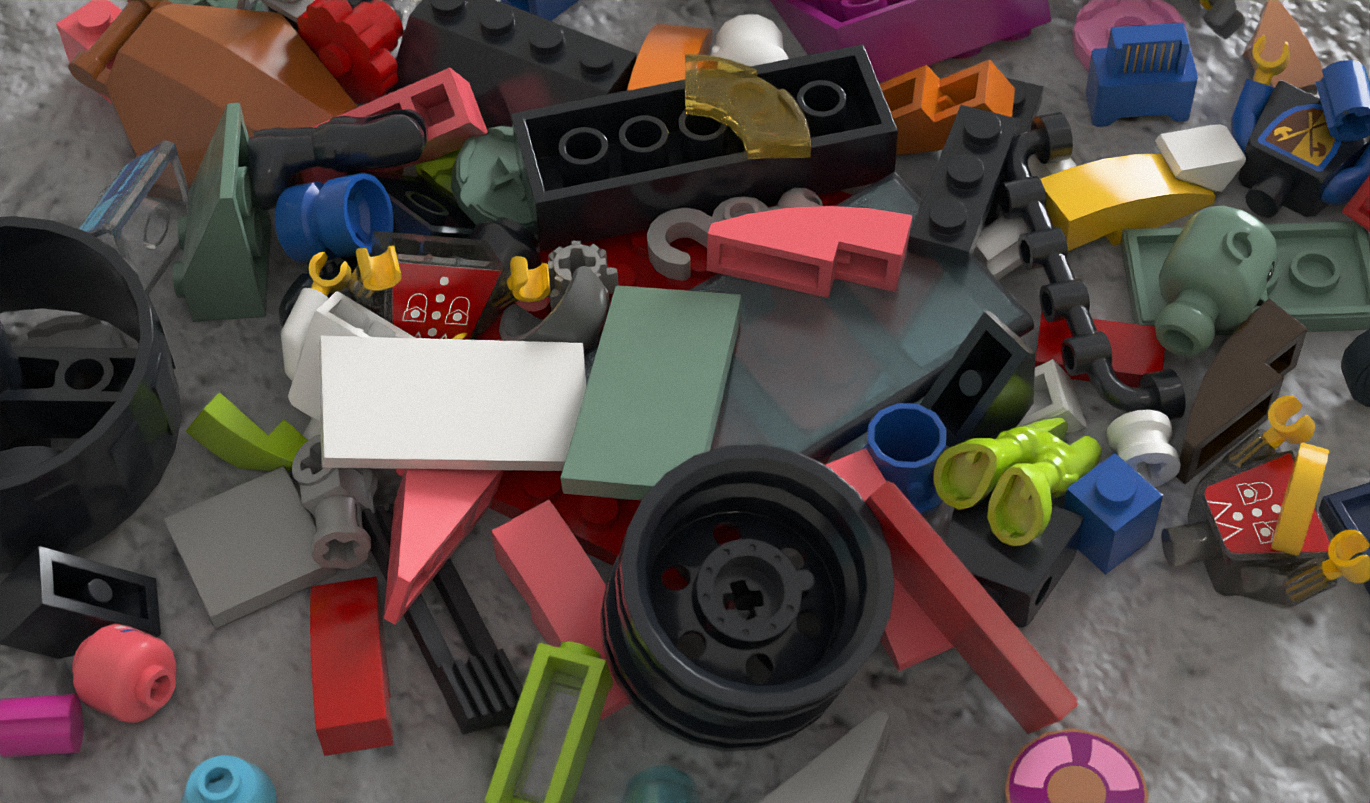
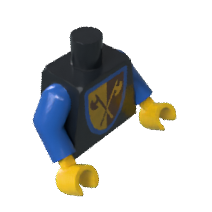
M1262 35L1256 40L1252 50L1253 62L1256 68L1252 80L1246 78L1231 118V134L1246 157V161L1240 169L1238 180L1242 186L1250 189L1245 195V201L1250 210L1258 216L1264 218L1274 217L1284 206L1304 217H1315L1328 205L1337 206L1349 202L1370 175V135L1357 141L1344 142L1336 140L1330 135L1320 98L1283 80H1280L1275 87L1269 86L1272 77L1282 73L1288 66L1289 47L1288 43L1285 42L1279 59L1272 62L1265 61L1260 57L1266 44V35Z

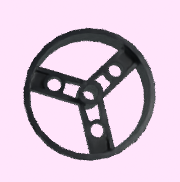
M18 216L0 217V313L34 309L78 312L110 323L135 339L139 346L138 348L12 347L0 321V452L27 446H46L51 448V438L79 439L62 453L24 472L0 478V574L11 573L38 546L72 555L100 541L132 516L159 484L175 452L182 419L179 385L173 369H176L160 319L147 290L145 291L138 274L115 249L86 231L53 220Z

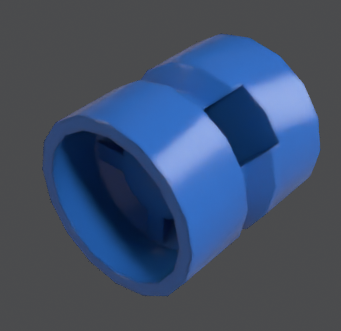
M360 173L334 178L326 183L315 181L286 188L279 196L276 204L275 228L278 240L285 253L297 263L309 264L312 257L320 252L327 254V261L339 257H356V250L358 248H367L369 254H375L383 251L390 242L394 228L393 209L390 197L383 184L373 175Z

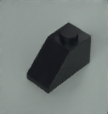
M992 311L983 312L919 404L938 415L946 427V445L949 448L972 438L996 439L1002 431L1011 430L1019 425L1034 404L1035 352Z
M38 546L0 583V645L61 659L75 656L77 649L85 639L93 635L100 628L111 624L131 626L154 637L161 635L156 578Z

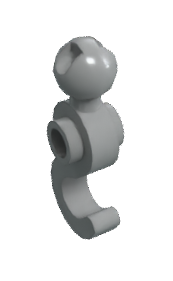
M793 188L782 195L777 206L769 208L766 204L755 198L742 196L730 198L722 202L714 210L712 217L696 209H672L659 215L650 224L647 233L649 262L657 272L667 278L681 281L687 280L691 276L690 256L686 252L671 247L669 244L679 238H690L707 248L708 231L711 223L746 214L783 208L823 206L822 201L815 192L809 189Z

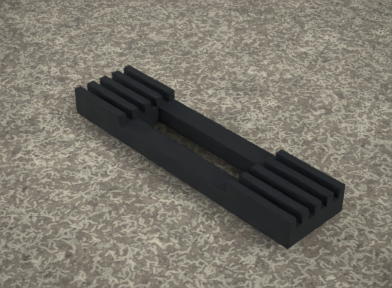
M394 503L390 504L388 510L385 509L384 505L376 507L375 513H372L370 508L363 509L362 511L363 529L366 530L371 539L370 550L386 582ZM449 558L434 576L433 581L472 655L468 657L467 663L464 664L462 659L454 660L422 594L418 596L403 616L462 735L512 722L523 687L504 650L497 649L451 558Z

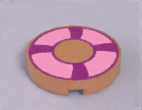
M1075 728L1046 732L1025 744L1009 765L1004 791L1005 803H1148L1149 796L1142 769L1125 748L1102 734Z

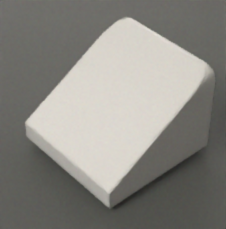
M1209 125L1160 134L1155 140L1159 151L1176 179L1215 192H1222L1246 161L1243 151L1229 129L1223 125Z
M1053 359L1035 367L1034 404L1018 426H1025L1049 418H1062L1068 423L1067 433L1087 428L1074 384L1069 375Z

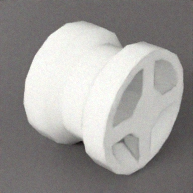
M1136 410L1123 414L1113 420L1108 426L1106 436L1111 451L1116 453L1153 487L1169 482L1179 473L1181 466L1179 455L1176 449L1169 445V442L1172 440L1173 430L1167 415L1154 410Z

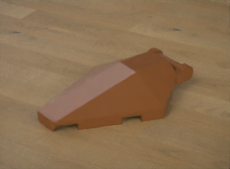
M127 0L128 4L87 53L80 51L68 65L70 73L80 83L110 98L136 158L160 144L142 169L151 192L189 196V189L227 103H240L249 138L254 137V131L262 129L313 127L358 107L281 13L177 4L168 0ZM117 54L112 69L109 70L106 66ZM404 168L388 173L403 175ZM298 172L297 185L304 184L301 172Z

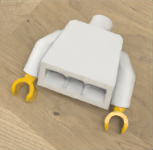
M325 252L315 254L310 260L308 269L314 282L311 288L302 289L280 334L285 373L292 381L288 400L292 406L312 417L303 433V436L308 440L321 434L318 348L321 336L415 338L340 293V291L347 287L352 275L346 260L341 265L337 277L332 280L321 279L320 272L328 258ZM329 293H334L330 298L327 297ZM467 333L458 334L453 339L462 340Z

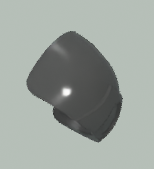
M581 266L574 271L565 294L544 320L536 318L518 305L513 304L507 307L500 322V337L503 341L583 343V351L599 343L610 308V301L607 299L605 287L599 277L589 267Z

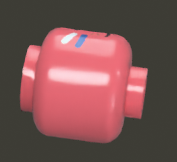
M111 624L100 628L93 635L89 636L77 649L72 663L73 685L78 698L88 707L122 722L138 723L152 717L172 697L176 685L177 664L173 650L163 640L131 626Z

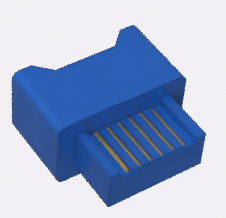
M1184 23L1110 28L1107 48H1097L1092 50L1085 94L1091 121L1094 126H1108L1122 117L1167 115L1176 122L1189 120L1198 74Z

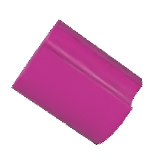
M76 694L2 698L0 700V755L2 757L71 754L80 751L83 741V711L80 699Z

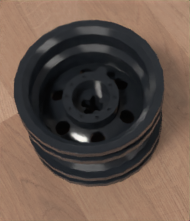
M764 444L727 445L694 455L665 473L643 497L626 531L620 553L606 582L600 613L602 643L606 658L615 681L633 707L661 731L690 745L723 752L760 750L791 739L816 722L877 649L890 619L894 591L893 569L890 549L877 517L857 490L828 466L797 451ZM719 527H730L738 533L739 539L720 545L715 540L713 531ZM791 548L800 553L804 562L803 567L796 569L781 550ZM675 568L689 584L682 590H671L662 582L663 573ZM734 601L735 607L739 611L749 610L750 614L747 619L741 620L737 610H726L727 602ZM812 613L816 616L820 625V632L817 636L809 637L800 632L797 626L799 614ZM691 633L699 635L704 641V653L698 658L688 659L678 650V641L682 636ZM756 656L771 672L767 681L756 683L749 678L746 672V663L749 658Z

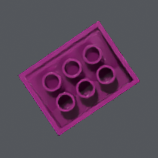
M770 0L807 55L863 44L879 84L925 65L932 69V64L949 58L965 59L973 57L982 51V46L999 40L1015 41L1026 38L1032 33L1033 28L1052 22L1048 0Z

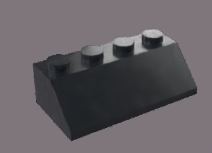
M421 0L408 17L395 59L398 65L396 71L398 82L388 90L386 95L447 68H451L470 83L487 131L489 128L499 126L513 128L511 113L627 91L637 60V53L496 0Z

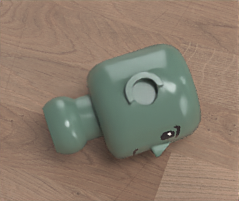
M1228 206L1207 207L1192 215L1186 222L1159 273L1160 292L1168 305L1160 310L1154 327L1156 338L1168 351L1183 357H1194L1209 349L1215 338V331L1227 332L1237 329L1243 321L1249 318L1255 306H1261L1268 300L1266 285L1276 268L1278 254L1275 238L1260 220L1241 209Z

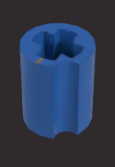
M1342 60L1328 65L1322 69L1323 78L1315 83L1330 135L1336 140L1344 142L1366 138L1370 135V81L1365 66L1353 60Z

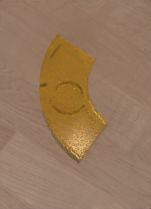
M685 54L686 114L711 117L730 126L743 140L748 159L811 157L810 132L806 119L796 101L785 89H776L773 85L757 77L756 69L745 64L721 57Z

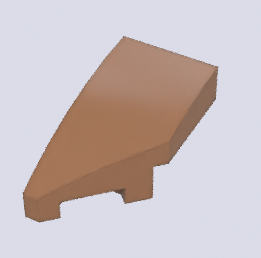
M1268 0L1260 12L1258 24L1242 56L1250 60L1254 71H1256L1252 50L1254 43L1259 37L1266 35V44L1260 57L1268 62L1276 61L1280 58L1284 44L1287 42L1289 47L1288 66L1282 73L1272 77L1269 86L1275 87L1280 80H1283L1306 92L1317 89L1315 82L1323 78V67L1300 26L1279 0Z

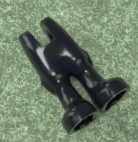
M399 109L368 117L336 116L329 122L320 124L318 128L276 127L254 131V137H250L248 140V160L251 179L259 204L263 210L276 208L278 198L282 192L288 187L297 185L298 172L320 166L321 168L333 169L337 172H349L361 169L390 168L416 161L422 155L427 144L428 129L425 119L418 112L412 109Z

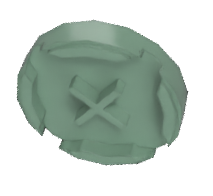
M499 126L489 128L487 135L478 137L473 135L465 141L451 169V189L459 208L476 225L482 221L497 222L500 217L517 222L533 235H536L517 164L513 128Z

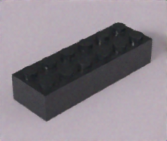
M863 44L511 113L517 164L541 251L556 249L559 246L572 245L571 241L585 243L649 230L650 224L659 215L672 209H696L712 217L714 210L722 202L734 197L745 196L755 198L766 205L778 203L782 195L793 188H806L815 192L816 195L874 184L895 172L898 129Z

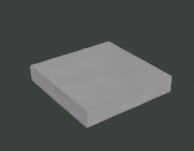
M284 466L163 518L167 531L215 629L338 574L336 568H325L317 564L312 558L311 545L314 540L313 537L317 533L316 526L307 509L301 504V498Z

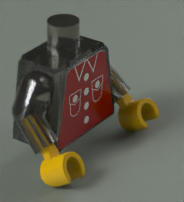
M373 231L371 257L367 248H358L356 250L358 265L346 285L350 299L413 337L424 339H453L458 334L467 333L462 340H476L477 336L482 335L504 313L507 307L519 300L524 302L540 301L551 292L547 263H542L539 267L528 270L526 258L515 256L510 261V270L505 271V267L487 241Z
M1284 395L1276 399L1268 411V420L1271 427L1267 431L1258 428L1229 452L1199 481L1194 489L1187 515L1188 524L1163 528L1161 533L1163 552L1170 567L1203 561L1214 590L1223 596H1242L1243 598L1281 609L1294 607L1337 586V578L1342 575L1353 583H1364L1370 579V557L1368 555H1360L1349 560L1353 555L1364 552L1369 548L1370 543L1360 531L1353 529L1344 530L1331 539L1316 504L1300 555L1295 556L1271 549L1276 524L1295 461L1292 450L1281 452L1279 446L1285 441L1293 445L1300 444L1301 442L1305 443L1312 438L1315 431V423L1309 415H1304L1293 425L1285 426L1287 420L1292 415L1297 414L1302 407L1301 402L1295 396Z

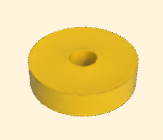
M1300 443L1279 513L1271 549L1295 556L1300 555L1325 471L1329 453L1328 449Z

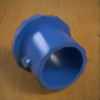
M897 403L880 410L868 425V439L864 448L868 450L886 482H893L923 518L933 515L944 502L936 491L933 471L937 459L946 450V427L935 412L919 404Z

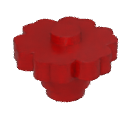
M314 0L306 7V11L297 17L299 36L354 103L362 102L367 104L385 95L398 82L396 72L398 65L391 52L397 48L398 40L403 36L404 28L398 14L384 1L362 2L352 9L347 0Z

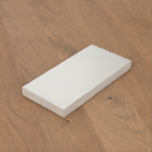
M353 336L320 337L318 348L322 468L563 471L586 391L583 343Z

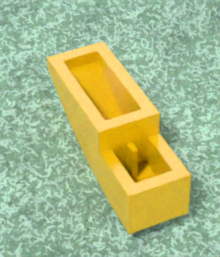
M1133 154L1101 159L1071 167L1040 179L1046 193V210L1053 226L1059 227L1063 231L1068 251L1103 236L1114 247L1120 244L1124 229L1158 228L1214 204L1216 198L1212 190L1176 179L1162 154Z

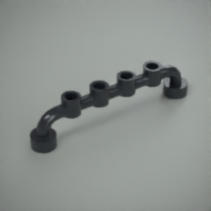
M1061 112L1036 116L1032 120L1031 130L1018 135L1011 145L1005 164V176L1008 182L999 184L997 197L1002 215L1006 219L1022 216L1028 232L1020 234L1018 239V250L1023 266L1027 270L1043 267L1050 282L1048 285H1043L1039 292L1040 306L1045 319L1048 322L1065 320L1072 335L1070 338L1063 339L1061 344L1064 367L1071 376L1087 373L1091 384L1099 396L1116 409L1129 413L1136 410H1154L1167 415L1170 421L1180 419L1185 413L1186 400L1183 385L1174 370L1164 369L1143 374L1140 379L1139 388L1125 385L1115 374L1112 367V349L1108 337L1103 331H1097L1089 312L1090 299L1087 287L1082 279H1075L1067 260L1068 247L1065 235L1061 228L1053 226L1046 210V193L1043 183L1039 177L1032 176L1028 167V159L1034 154L1042 164L1068 160L1073 150L1071 128L1067 118Z

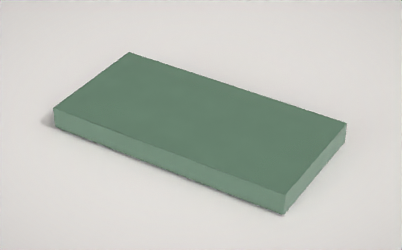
M1355 221L1264 224L1276 240L1278 254L1276 268L1266 285L1268 299L1270 298L1307 327V332L1370 329V239L1365 228ZM1183 227L1124 229L1122 231L1120 246L1134 324L1154 326L1160 310L1168 305L1160 292L1159 273ZM1255 306L1252 313L1260 306ZM1235 330L1227 332L1215 331V336L1232 335L1235 332Z
M616 285L561 474L564 494L642 501L643 497L665 473L694 455L710 451L743 312L741 295Z

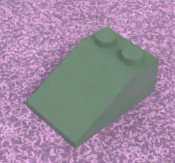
M227 103L189 189L187 214L178 216V240L184 254L183 261L174 262L173 283L176 296L178 298H186L193 321L266 317L272 223L268 210H263L260 206L253 187L248 160L249 136L240 103Z

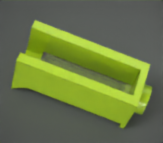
M569 641L562 642L560 648L538 643L484 803H572L609 689H612L613 686L607 662L604 659H600L601 655L596 650L586 645Z

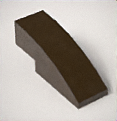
M1270 298L1256 309L1246 321L1240 324L1221 347L1203 377L1191 408L1179 457L1180 470L1175 476L1184 484L1192 480L1268 420V411L1271 404L1278 399L1284 376L1297 365L1308 328Z

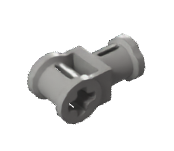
M321 434L314 436L299 449L292 465L294 479L300 483L301 504L316 518L317 533L314 535L311 545L312 558L317 564L325 568L349 569L367 560L368 552L371 549L370 536L363 529L362 511L363 509L370 508L372 513H374L372 498L377 490L378 478L375 471L371 468H322Z

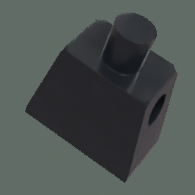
M993 489L979 504L960 510L954 508L945 544L1013 624L1018 628L1026 627L1031 623L1074 560L1084 516L1052 505L1051 519L1043 533L1025 545L1011 546L998 539L992 532L987 518Z

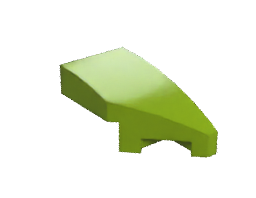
M220 392L185 430L192 438L221 459L237 468L273 471L284 466L286 471H292L293 460L297 452L308 441L285 419L267 435Z

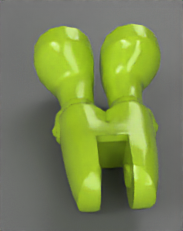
M1062 418L1044 419L1025 426L1002 431L996 439L972 438L944 450L934 467V485L938 496L947 505L959 510L979 504L994 489L989 501L987 516L992 532L1001 542L1008 545H1025L1039 537L1047 527L1052 513L1051 498H1059L1065 495L1068 487L1094 469L1101 459L1102 448L1090 436H1084L1068 445L1063 442L1068 430V423Z

